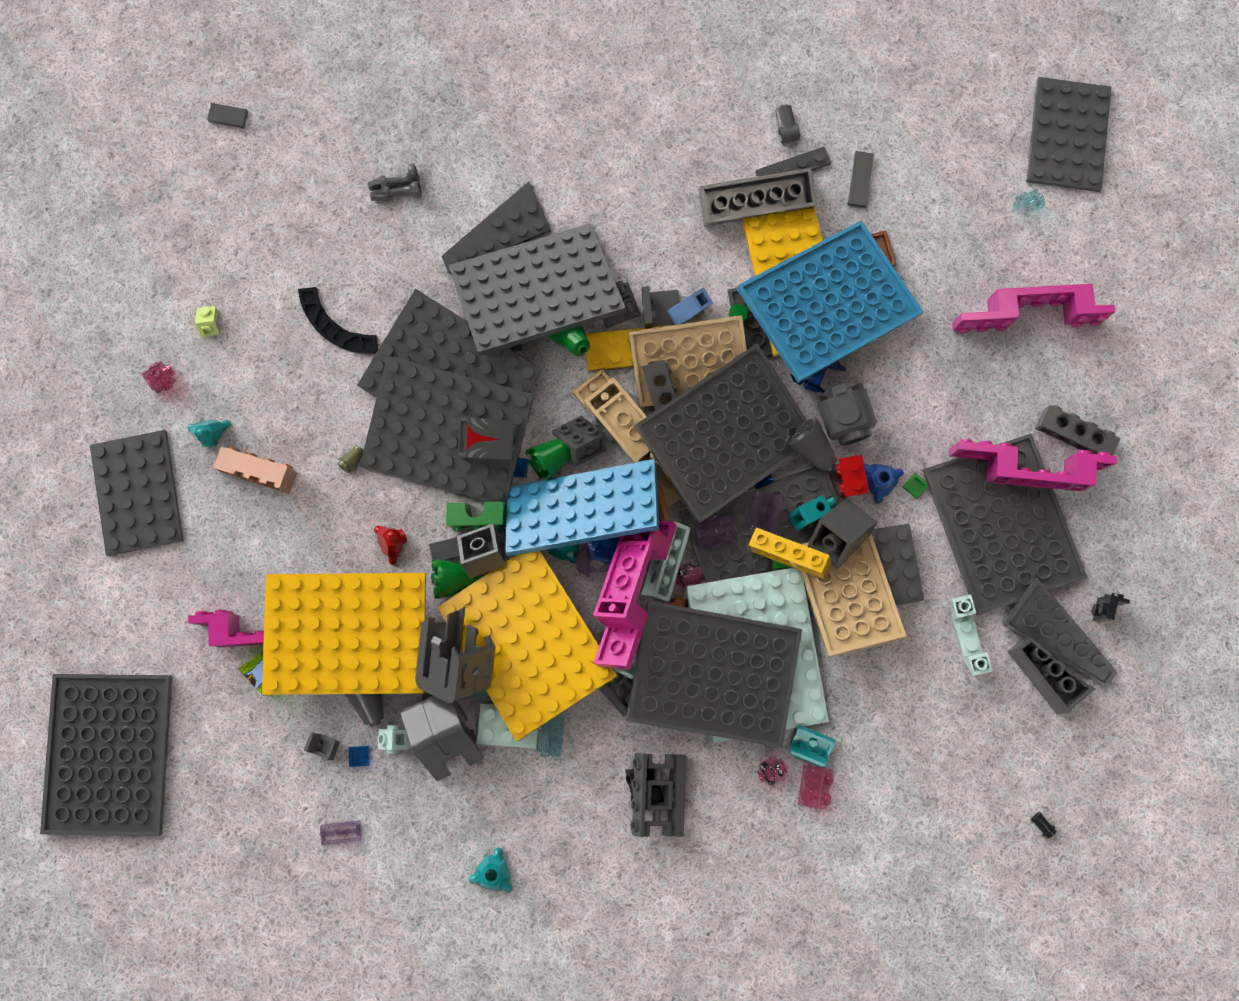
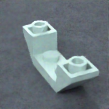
M966 595L951 599V617L963 660L972 676L992 672L993 670L988 653L982 651L972 615L976 614L972 596Z

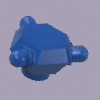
M864 463L868 489L870 493L875 495V503H882L883 497L885 495L888 496L898 484L899 477L904 473L901 468L895 469L892 466L881 464L869 466Z

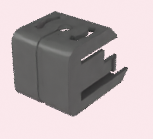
M466 606L447 615L444 640L433 636L435 618L431 619L429 617L421 623L415 681L418 688L447 703H453L469 695L490 688L496 647L490 635L486 636L485 646H477L478 630L468 625L465 651L460 654Z
M431 696L425 701H420L400 711L415 755L436 781L452 774L443 762L461 754L469 766L484 759V755L475 744L477 738L474 730L470 729L466 721L468 719L458 701L447 703L435 696Z

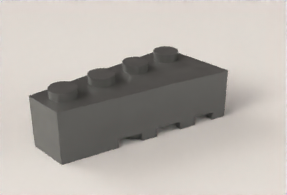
M1032 637L1021 639L1007 651L1056 714L1068 713L1095 690L1093 686L1084 682L1077 673L1069 670L1062 661L1054 658L1047 649Z

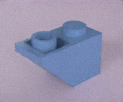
M703 287L667 310L674 324L679 325L704 311L713 304V301Z

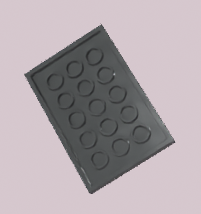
M1043 77L1037 78L1026 182L1096 192L1102 190L1111 86Z
M161 430L90 445L106 556L184 541L167 431Z

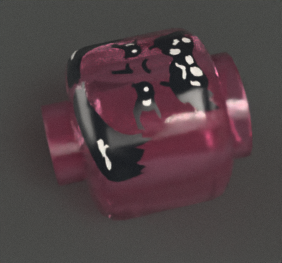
M690 562L679 566L675 581L677 585L681 584V587L686 590V586L701 584V580H704L700 565Z
M775 756L760 762V770L757 771L760 781H765L768 786L784 781L786 778L785 774L788 773L783 760Z

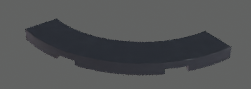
M317 287L298 289L300 303L306 317L323 338L333 345L359 354L377 353V335L358 334L343 329L323 309Z

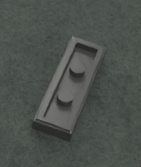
M855 152L847 205L866 208L874 153Z

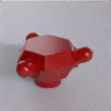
M376 526L374 532L377 534L378 544L383 554L388 556L389 564L395 565L397 557L403 549V544L407 543L406 535L402 529L397 530L392 527Z

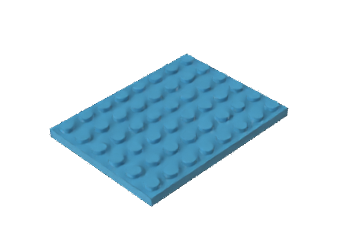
M862 220L739 284L736 288L797 383L919 317L924 312Z

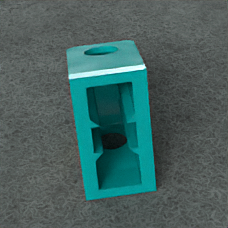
M821 495L797 507L788 517L798 532L819 521L832 508L836 507L837 503L832 496L825 499Z

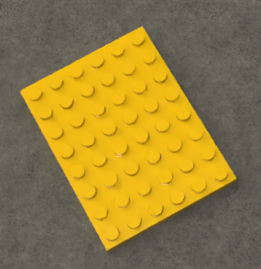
M541 551L513 556L506 561V566L489 572L437 607L446 621L449 613L458 611L466 606L461 642L463 652L465 651L468 625L478 630L477 646H485L486 636L490 635L496 649L491 686L486 691L516 742L618 677L614 668L598 667L594 664L600 645Z
M426 573L266 574L262 695L425 693V691L418 688L415 677L421 623L426 620Z

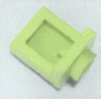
M216 306L197 308L195 325L201 337L219 335V329L216 324L218 315Z

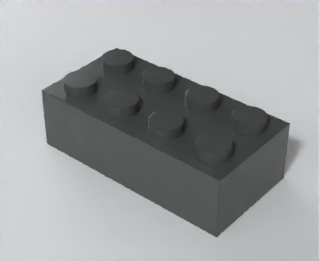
M910 524L874 529L871 534L896 606L924 601Z

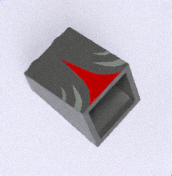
M460 417L458 456L512 460V456L515 454L513 436H516L517 431L514 421Z

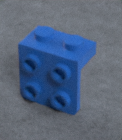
M620 537L589 542L587 551L590 552V558L611 565Z

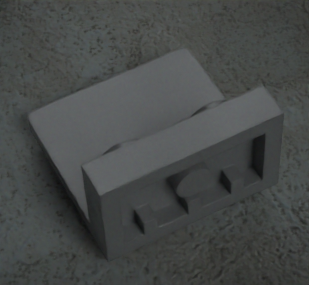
M649 286L642 287L644 328L675 325L667 310L680 302L679 291L650 292Z
M579 416L552 430V434L571 448V464L575 467L606 451L605 433L583 416Z

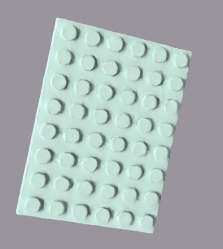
M789 568L686 586L689 608L802 629L786 730L798 728V725L809 726L829 722L801 570ZM712 736L713 743L734 740Z

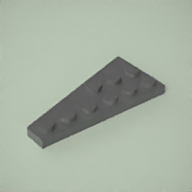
M528 181L441 256L449 274H451L448 266L450 264L522 244L551 232L530 182Z
M1036 576L1003 621V625L1023 638L1032 637L1047 649L1052 656L1106 688L1117 674L1116 669Z

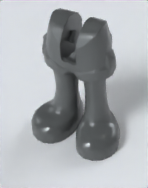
M409 164L408 172L402 176L391 178L379 176L368 182V188L372 191L370 192L371 201L386 202L390 201L391 197L400 195L422 197L419 175L415 164ZM411 183L409 186L391 188L393 186Z

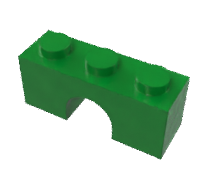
M503 501L484 502L483 513L475 518L471 515L470 504L466 502L447 503L446 526L453 528V531H464V528H471L473 531L492 523L497 531L501 530L502 527H506L507 503Z

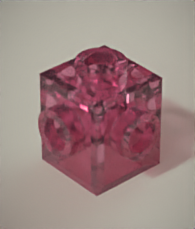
M161 361L152 364L147 371L141 374L149 387L158 394L163 390L170 389L177 382L174 377L176 373L169 364L166 366Z

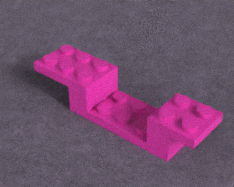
M1093 284L997 289L987 299L988 312L961 313L952 323V329L959 333H968L970 330L986 332L989 329L995 328L996 331H1005L1019 318V308L1024 307V305H1031V307L1036 308L1043 306V304H1050L1052 307L1063 305L1065 325L1071 324V327H1080L1083 324L1090 323V326H1098L1115 313V305L1095 306Z
M961 439L949 449L950 457L987 460L986 483L1081 492L1096 486L1097 470L1103 471L1117 464V456H1111L1109 452L1090 454L1088 450H1079L1076 454H1071L1070 457L1064 460V471L1054 474L1050 473V470L1044 469L1038 470V472L1030 471V468H1018L1017 470L1018 447L1012 446L1011 443L994 445L991 441L973 443V440Z
M659 521V530L620 536L593 614L596 619L606 626L594 664L598 667L631 669L648 617V613L636 601L649 561L666 560L677 527L673 521Z
M215 610V614L214 612L197 611L195 615L188 616V624L208 625L209 646L235 647L264 644V631H255V635L253 633L240 632L239 615L233 614V611Z

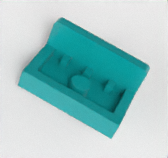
M798 725L790 743L789 753L795 758L805 759L815 766L826 768L836 739Z

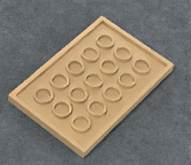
M742 315L629 332L639 407L653 406L641 366L665 360V363L669 362L672 371L669 377L671 382L674 381L676 384L677 392L674 394L677 397L745 352L747 349ZM664 376L656 377L655 384L661 387L665 384ZM664 394L661 396L660 401L662 404H667L671 401V397L669 394Z
M872 534L840 568L830 564L824 579L801 571L828 658L906 638V633ZM808 543L801 544L811 548Z

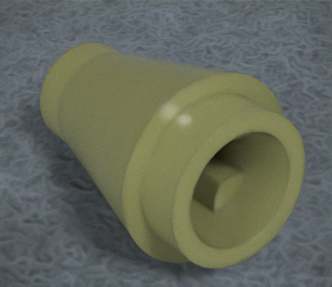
M355 445L350 451L339 458L337 465L347 473L354 471L364 450Z

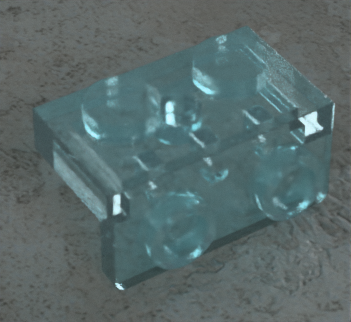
M556 716L539 728V731L542 732V740L538 739L537 752H540L542 757H560L562 755L564 717Z

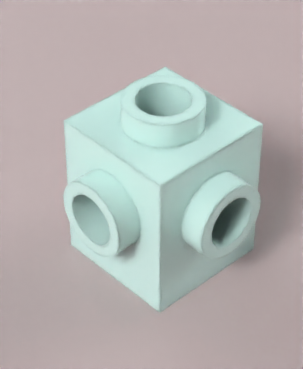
M387 725V729H379L378 749L386 750L387 754H398V750H408L409 738L406 729H399V725Z

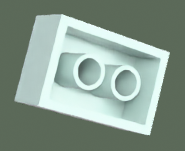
M480 704L477 744L538 748L539 728L516 742L494 704Z

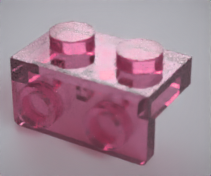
M803 764L798 804L818 809H827L831 801L829 793L830 786L834 780L833 770Z

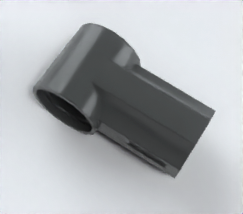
M785 104L776 108L775 113L779 125L778 134L781 135L782 139L780 141L781 144L800 140V129L798 124H795L791 105Z

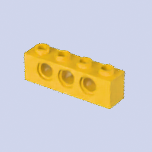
M759 528L755 529L749 543L752 552L821 579L825 578L831 564L830 555Z

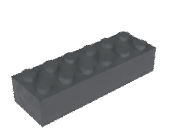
M811 168L703 185L698 189L704 226L814 208L817 205Z

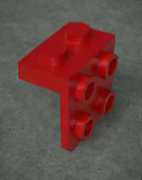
M857 455L840 458L839 464H836L838 479L842 478L843 482L839 483L841 497L850 500V497L869 494L863 456Z

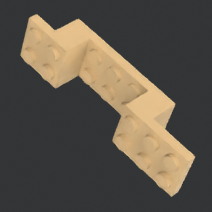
M601 369L573 391V394L595 421H600L633 461L632 463L655 459L634 427L635 424L647 416L614 377L610 379L605 371ZM656 461L657 486L662 485L667 508L669 509L681 497Z

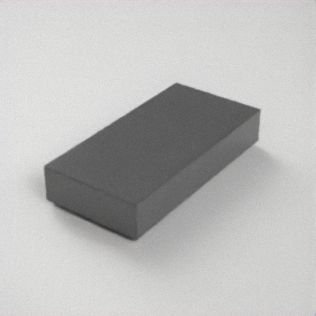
M211 103L207 120L210 123L244 128L248 111L243 108Z

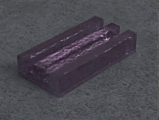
M361 820L321 824V845L362 841ZM356 825V829L325 832V828ZM350 833H356L357 837L326 840V836Z

